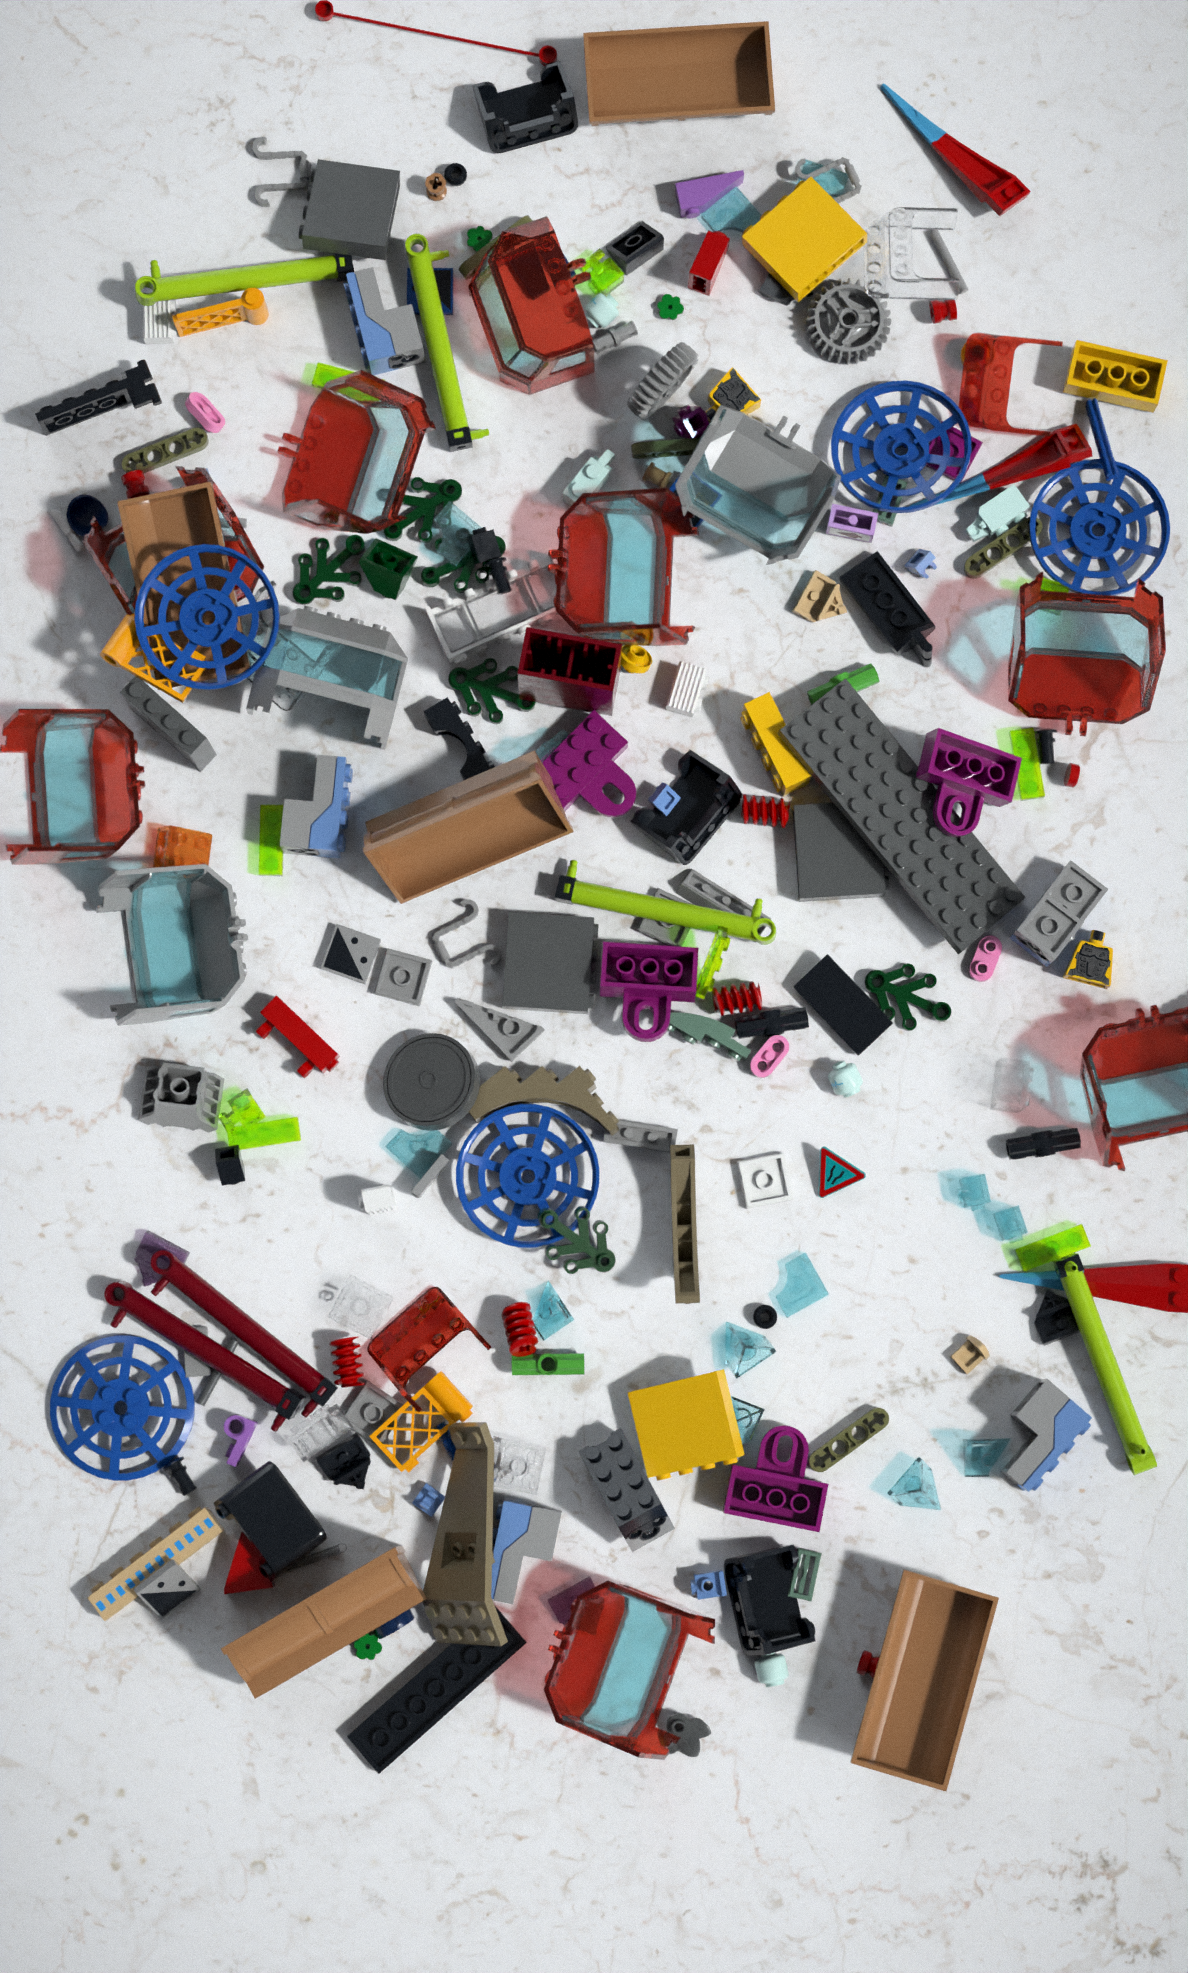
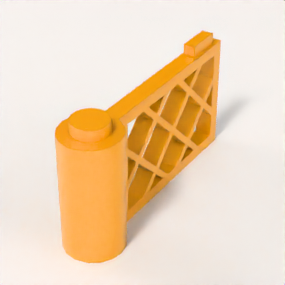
M248 288L242 293L240 299L186 311L172 317L179 337L246 320L253 325H261L267 321L269 312L263 293L257 288Z
M135 614L125 615L101 651L100 656L110 665L121 667L183 703L192 688L186 686L183 693L180 694L172 689L171 682L175 681L167 677L161 680H155L151 677L150 670L156 668L154 665L148 666L146 655L141 648L136 633ZM159 634L149 636L156 640L157 648H152L154 653L159 652L163 665L166 667L173 666L176 660L168 662L164 660L162 651L170 649L165 644L162 636ZM175 644L179 650L183 651L184 648ZM194 651L191 655L192 658L205 661L206 656L197 651ZM143 656L145 667L134 668L129 665L132 658ZM183 667L181 670L183 675L179 676L185 679L192 678V681L197 682L205 668H198L196 672L186 674Z
M440 1371L369 1437L401 1472L406 1469L409 1473L419 1464L417 1458L448 1430L450 1425L458 1420L463 1423L473 1414L470 1410L473 1405L448 1377ZM422 1394L430 1401L429 1412L415 1411V1401ZM412 1404V1411H405ZM432 1405H433L439 1412H432ZM401 1413L412 1414L411 1428L397 1427V1417ZM415 1414H429L428 1429L414 1428ZM432 1414L442 1415L449 1423L442 1429H431ZM394 1421V1427H387ZM383 1430H394L393 1444H383L376 1436ZM397 1430L411 1431L410 1445H396ZM414 1431L428 1432V1442L424 1446L413 1445ZM431 1432H438L431 1438ZM386 1447H393V1454ZM396 1447L410 1448V1459L403 1465L395 1458ZM413 1448H419V1450L413 1455Z

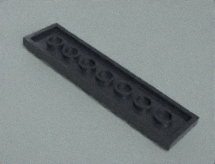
M496 1606V1611L508 1640L507 1643L502 1646L450 1644L347 1736L378 1774L527 1643Z

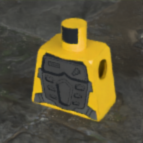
M732 367L709 393L708 403L712 407L705 411L709 423L720 405L748 415L760 408L761 399Z
M1091 930L1089 942L1080 940L1077 943L1063 978L1103 989L1110 987L1113 948L1103 946L1104 932Z

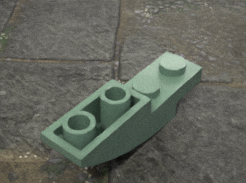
M671 1012L668 1030L671 1032L677 1030L682 1033L681 1038L694 1045L695 1042L700 1044L703 1038L707 1037V1043L717 1049L720 1046L728 1050L727 1055L737 1061H740V1059L746 1061L751 1050L732 1039L736 1030L728 1025L696 1014Z

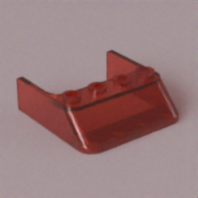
M980 332L971 334L967 338L958 403V407L966 418L968 426L992 431L1051 436L1050 430L1015 427L1009 425L1006 415L1013 359L1016 348L1023 343L1062 346L1063 341Z
M432 1287L425 1291L369 1342L367 1351L402 1396L419 1413L422 1411V1408L406 1389V1384L413 1374L462 1331H471L487 1350L491 1346L439 1287Z

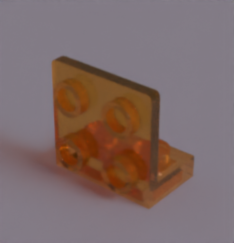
M171 825L159 827L153 868L197 864L209 865L212 834ZM185 872L163 873V874H158V875L161 876V875L178 874V873H185Z

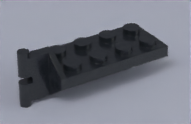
M140 360L137 362V367L121 372L123 380L110 381L106 383L105 387L100 389H89L82 396L76 398L69 397L56 406L49 405L41 408L40 412L35 413L45 435H50L130 403H133L135 409L153 403L154 406L160 405L162 400L155 383L145 385L146 382L153 379L146 360Z
M878 551L839 577L840 582L896 655L913 650L924 667L931 666L933 647L926 638L935 630V625Z

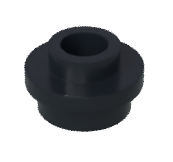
M452 163L446 167L444 178L449 185L460 186L467 179V171L463 165ZM459 173L460 176L458 178H453L452 174Z
M761 1305L754 1311L753 1320L758 1327L768 1329L775 1325L777 1313L770 1305ZM763 1312H767L770 1316L766 1322L762 1321L760 1317Z

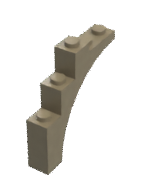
M504 1066L480 1086L477 1099L469 1111V1114L479 1124L492 1113L509 1106L527 1103H551L567 1106L584 1113L599 1123L611 1136L619 1131L616 1125L619 1120L611 1111L606 1113L601 1107L604 1102L596 1093L591 1095V1092L596 1089L594 1083L596 1080L595 1076L588 1068L584 1071L581 1066H578L558 1084L556 1082L559 1078L551 1069L546 1071L543 1066L522 1083H519L522 1078L514 1069L509 1071Z
M694 1144L670 1145L675 1304L700 1303Z

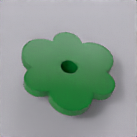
M483 226L469 229L467 232L469 238L467 240L468 246L473 247L475 252L479 251L490 242L492 232L484 230Z
M665 294L662 297V301L657 304V308L660 310L659 315L662 319L670 318L675 320L677 315L682 314L684 311L680 298L677 296L672 297L670 294Z
M368 1633L354 1643V1647L357 1649L356 1655L359 1659L368 1658L373 1660L376 1654L382 1651L381 1643L377 1642V1635L373 1634L370 1636Z

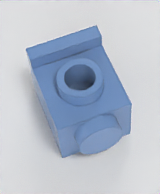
M723 1570L694 1574V1580H690L692 1595H697L698 1600L727 1596ZM706 1581L712 1582L713 1587L711 1590L704 1589L703 1585Z

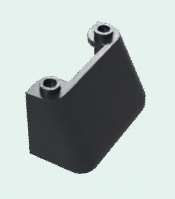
M561 61L546 65L540 72V82L497 93V89L492 82L472 85L490 149L494 153H504L563 137L577 130L578 118L575 99Z
M690 749L678 761V772L681 776L671 789L681 799L670 813L665 816L656 808L651 810L648 807L637 810L630 821L635 828L683 865L689 864L735 810L742 798L740 789L730 775Z
M271 1461L266 1462L213 1503L219 1517L222 1519L226 1518L227 1520L234 1519L262 1557L259 1561V1570L271 1582L327 1539L326 1533L279 1468Z
M794 1544L736 1556L724 1561V1572L741 1648L748 1656L766 1655L816 1641L814 1624L805 1617L801 1618L797 1598L788 1596L792 1578L791 1570L795 1569L799 1562V1555Z

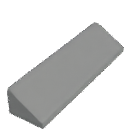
M692 868L677 890L678 895L694 905L751 917L753 908L751 905ZM761 912L760 919L768 918L771 920L770 917ZM762 926L759 928L758 934L760 936L763 933L766 926Z

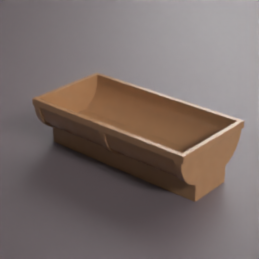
M769 21L583 33L589 124L592 127L611 123L674 119L685 121L689 118L764 114L766 116L775 113Z
M212 482L117 501L137 596L145 578L154 566L173 552L189 546L202 544L225 547ZM208 552L198 553L202 568H219L231 573L227 555ZM189 556L170 564L160 573L157 580L169 587L179 576L193 570ZM204 575L207 589L221 591L227 580L217 575ZM195 577L184 582L177 588L176 592L187 598L195 591H198ZM152 587L147 594L144 606L143 620L145 627L159 624L158 614L163 594ZM233 588L232 592L229 595V598L233 601L235 606L238 607L235 590ZM171 599L167 607L166 623L179 620L181 606ZM212 611L205 612L202 616L203 622L206 625L212 624L215 621V614ZM239 616L236 630L244 634ZM183 631L169 632L172 641L178 646L185 648L189 639ZM147 636L150 647L157 648L156 640ZM232 638L221 644L223 659L234 654L242 644ZM197 646L195 651L206 656L205 661H214L211 647ZM170 650L162 651L165 662L177 660L178 657ZM248 651L238 660L225 666L226 676L243 673L251 667ZM159 652L154 653L156 657L161 661ZM187 663L184 666L186 674L196 672L199 668ZM205 668L197 682L216 679L215 668ZM154 669L156 680L166 678L160 671ZM171 682L172 688L182 686L177 682Z
M534 750L366 821L367 833L363 837L365 846L363 851L397 900L402 904L574 831L554 789L552 778Z
M403 1546L392 1548L221 1648L223 1654H227L236 1671L247 1683L255 1699L427 1599L404 1554L406 1551Z
M903 1569L850 1763L947 1791L999 1597Z

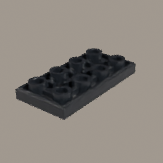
M829 954L821 959L793 986L858 1056L893 1024L887 1015Z

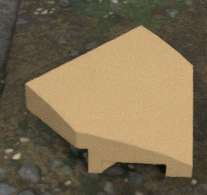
M813 571L792 612L812 623L847 613L841 598L840 585L819 571Z

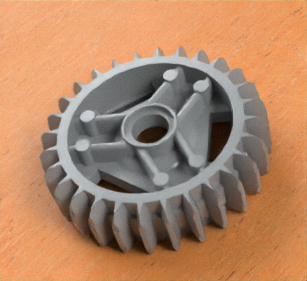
M848 278L847 284L844 285L841 279L838 281V286L830 282L829 290L823 286L821 289L822 295L816 293L814 297L816 301L811 300L810 302L811 308L807 309V315L810 317L806 318V324L810 326L807 327L806 331L807 333H813L810 335L809 340L810 342L816 341L814 349L822 347L821 356L826 352L829 353V361L834 356L837 357L838 364L842 358L845 359L847 365H849L851 358H854L855 363L858 364L860 356L864 361H867L868 353L874 357L876 354L875 348L881 350L883 346L881 342L885 343L887 341L886 335L890 333V328L887 326L891 325V319L887 317L890 316L891 312L890 310H884L888 305L887 301L880 303L883 294L875 296L876 287L871 291L868 290V282L863 287L860 286L859 279L855 285L851 283L850 278ZM848 296L864 300L870 305L869 308L848 299ZM820 313H827L829 333H823L820 328ZM851 314L855 317L856 321L852 325H846L842 320L843 316ZM868 333L872 336V339L861 346L852 347L851 345Z
M683 342L672 347L635 388L627 402L628 408L641 420L650 418L670 399L691 374L699 360L698 354Z

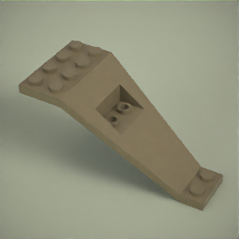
M486 1422L453 1423L448 1429L452 1442L456 1447V1452L423 1589L427 1599L422 1601L432 1626L433 1635L438 1643L502 1646L508 1640L491 1597L492 1564L495 1563L492 1552L494 1442Z

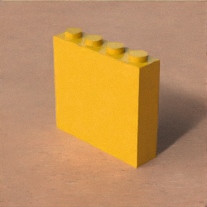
M811 176L806 181H800L790 195L783 196L775 208L764 212L760 217V221L754 226H748L742 235L743 246L797 302L801 301L867 243V232Z
M724 1369L627 1392L648 1478L656 1476L657 1481L671 1478L670 1473L677 1471L679 1476L693 1473L692 1468L699 1466L701 1471L715 1468V1463L723 1461L724 1465L737 1463V1458L745 1455Z

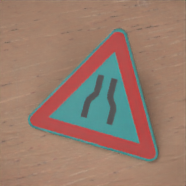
M821 1147L819 1170L820 1198H824L866 1177L865 1172L827 1147Z

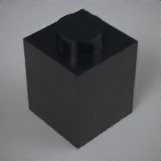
M486 527L472 530L473 535L467 537L474 564L501 557L494 529L487 531Z
M239 1145L215 1149L216 1166L222 1186L235 1185L245 1181V1167Z

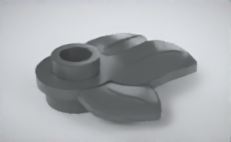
M675 1713L668 1718L666 1723L667 1733L663 1739L664 1747L669 1754H673L680 1749L687 1756L697 1757L700 1753L699 1739L709 1736L711 1730L700 1718L689 1719L685 1714ZM677 1723L683 1725L681 1729H676L674 1726Z

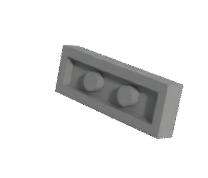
M619 1120L616 1124L619 1131L611 1136L605 1130L603 1140L605 1143L670 1153V1145L676 1144L678 1129Z

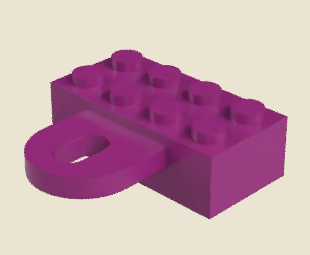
M595 710L542 763L552 778L554 789L564 811L581 796L599 814L606 817H619L626 814L633 807L636 799V787L633 780L614 762L628 748V741ZM607 784H612L624 795V801L621 804H614L603 794L602 788Z
M941 728L926 733L916 778L938 785L933 806V818L937 827L948 836L961 837L971 833L978 825L983 802L997 807L1011 803L1022 758ZM955 802L959 803L962 807L958 826L952 824L950 819Z
M603 942L600 996L623 998L622 1023L630 1037L641 1042L658 1040L669 1028L671 1001L695 1003L698 948ZM643 1009H649L653 1012V1026L648 1030H644L639 1026V1013Z
M786 1425L770 1429L762 1438L756 1469L731 1465L723 1513L820 1532L829 1484L804 1479L809 1447L805 1436L798 1429ZM787 1435L793 1442L791 1454L787 1461L781 1462L776 1456L778 1442L782 1436Z

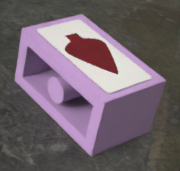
M832 504L826 534L871 543L878 513Z

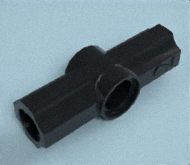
M806 1007L785 1011L780 1009L769 1010L759 1013L760 1015L735 1018L738 1039L761 1035L763 1037L784 1034L786 1031L809 1028Z
M1077 1128L1052 1132V1130L1032 1133L1031 1136L1006 1140L1009 1160L1035 1156V1158L1054 1155L1056 1152L1081 1148V1139Z

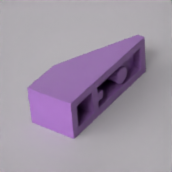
M740 170L675 183V195L680 218H695L707 211L743 183L744 171Z

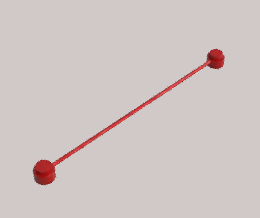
M321 0L315 6L316 16L321 21H329L334 15L539 57V61L543 66L557 61V51L549 45L542 47L538 54L334 12L331 2L327 0Z

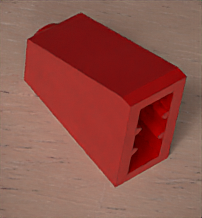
M708 230L689 271V289L710 296L729 248L730 238L724 233Z
M243 1532L240 1534L226 1580L224 1595L275 1587L274 1580L271 1582L269 1578H265L261 1574L259 1561L262 1557Z

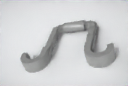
M259 137L253 142L254 155L260 160L300 157V179L302 182L263 184L258 186L254 195L256 202L262 207H270L267 199L260 198L263 192L304 190L309 184L307 182L309 180V161L306 160L307 155L302 150L260 152L258 148L261 145H266V137Z
M842 157L809 174H803L800 170V167L806 163L805 158L798 161L795 166L797 178L806 181L810 176L815 178L843 164L845 165L844 169L851 184L855 186V189L834 200L839 204L860 193L862 185L859 184L860 179L853 165H850L849 159Z
M466 899L461 901L460 904L463 907L470 905L474 911L471 915L434 933L432 940L435 941L434 947L441 961H445V966L453 969V967L492 950L496 953V957L491 961V967L497 965L501 960V952L497 946L491 944L485 945L464 957H460L454 960V962L449 961L450 956L443 941H439L440 936L473 921L479 912L478 906L473 900Z

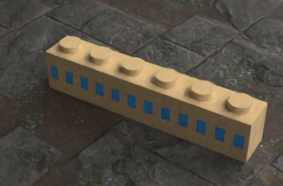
M200 1506L188 1514L190 1519L184 1524L180 1521L168 1530L171 1533L164 1539L161 1536L149 1544L151 1549L143 1554L140 1551L129 1560L132 1563L125 1569L122 1566L110 1574L112 1579L105 1585L101 1581L90 1590L92 1594L88 1597V1600L104 1621L109 1620L135 1600L138 1595L134 1588L170 1560L174 1559L180 1565L225 1530L208 1507L201 1509Z

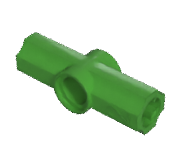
M870 663L850 673L843 672L831 678L829 682L807 691L811 705L845 678L856 692L879 683L880 680L875 667Z
M584 1353L531 1354L524 1357L512 1355V1375H585ZM547 1357L555 1361L554 1369L549 1372L543 1370L541 1366L542 1360Z

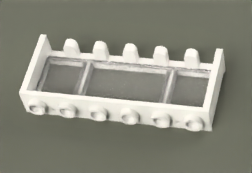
M554 551L549 552V557L538 562L537 560L530 561L527 567L518 571L515 569L508 571L507 578L512 588V591L498 595L494 580L490 579L480 588L475 590L472 588L467 589L462 596L453 600L447 598L442 601L443 604L432 609L430 606L425 608L449 663L452 661L455 663L462 662L472 652H476V654L482 653L489 649L488 645L492 643L502 644L510 639V635L517 632L519 635L524 634L526 627L531 628V626L537 623L544 625L553 620L552 617L561 613L564 616L574 611L573 607L577 606V601Z

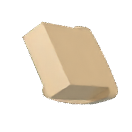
M971 1335L950 1356L965 1374L970 1373L982 1360H987L990 1357L986 1346Z

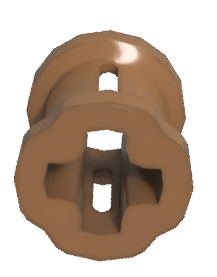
M433 173L426 178L427 196L433 201L443 200L447 194L446 180L439 173Z
M651 462L642 480L655 484L659 487L660 491H663L670 481L672 473L670 471L664 472L657 468L654 462Z

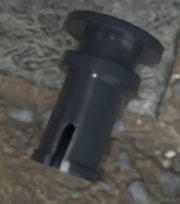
M506 557L495 558L484 564V567L490 568L489 575L493 577L498 595L512 591L505 572L507 567L503 565Z
M1044 728L1034 731V734L1039 735V739L1036 742L1039 743L1040 764L1055 763L1053 742L1056 741L1053 738V733H1057L1056 729Z
M182 1456L170 1461L162 1470H169L171 1473L169 1477L174 1478L182 1495L185 1496L197 1487L188 1475L186 1465L183 1466L181 1463L184 1460Z

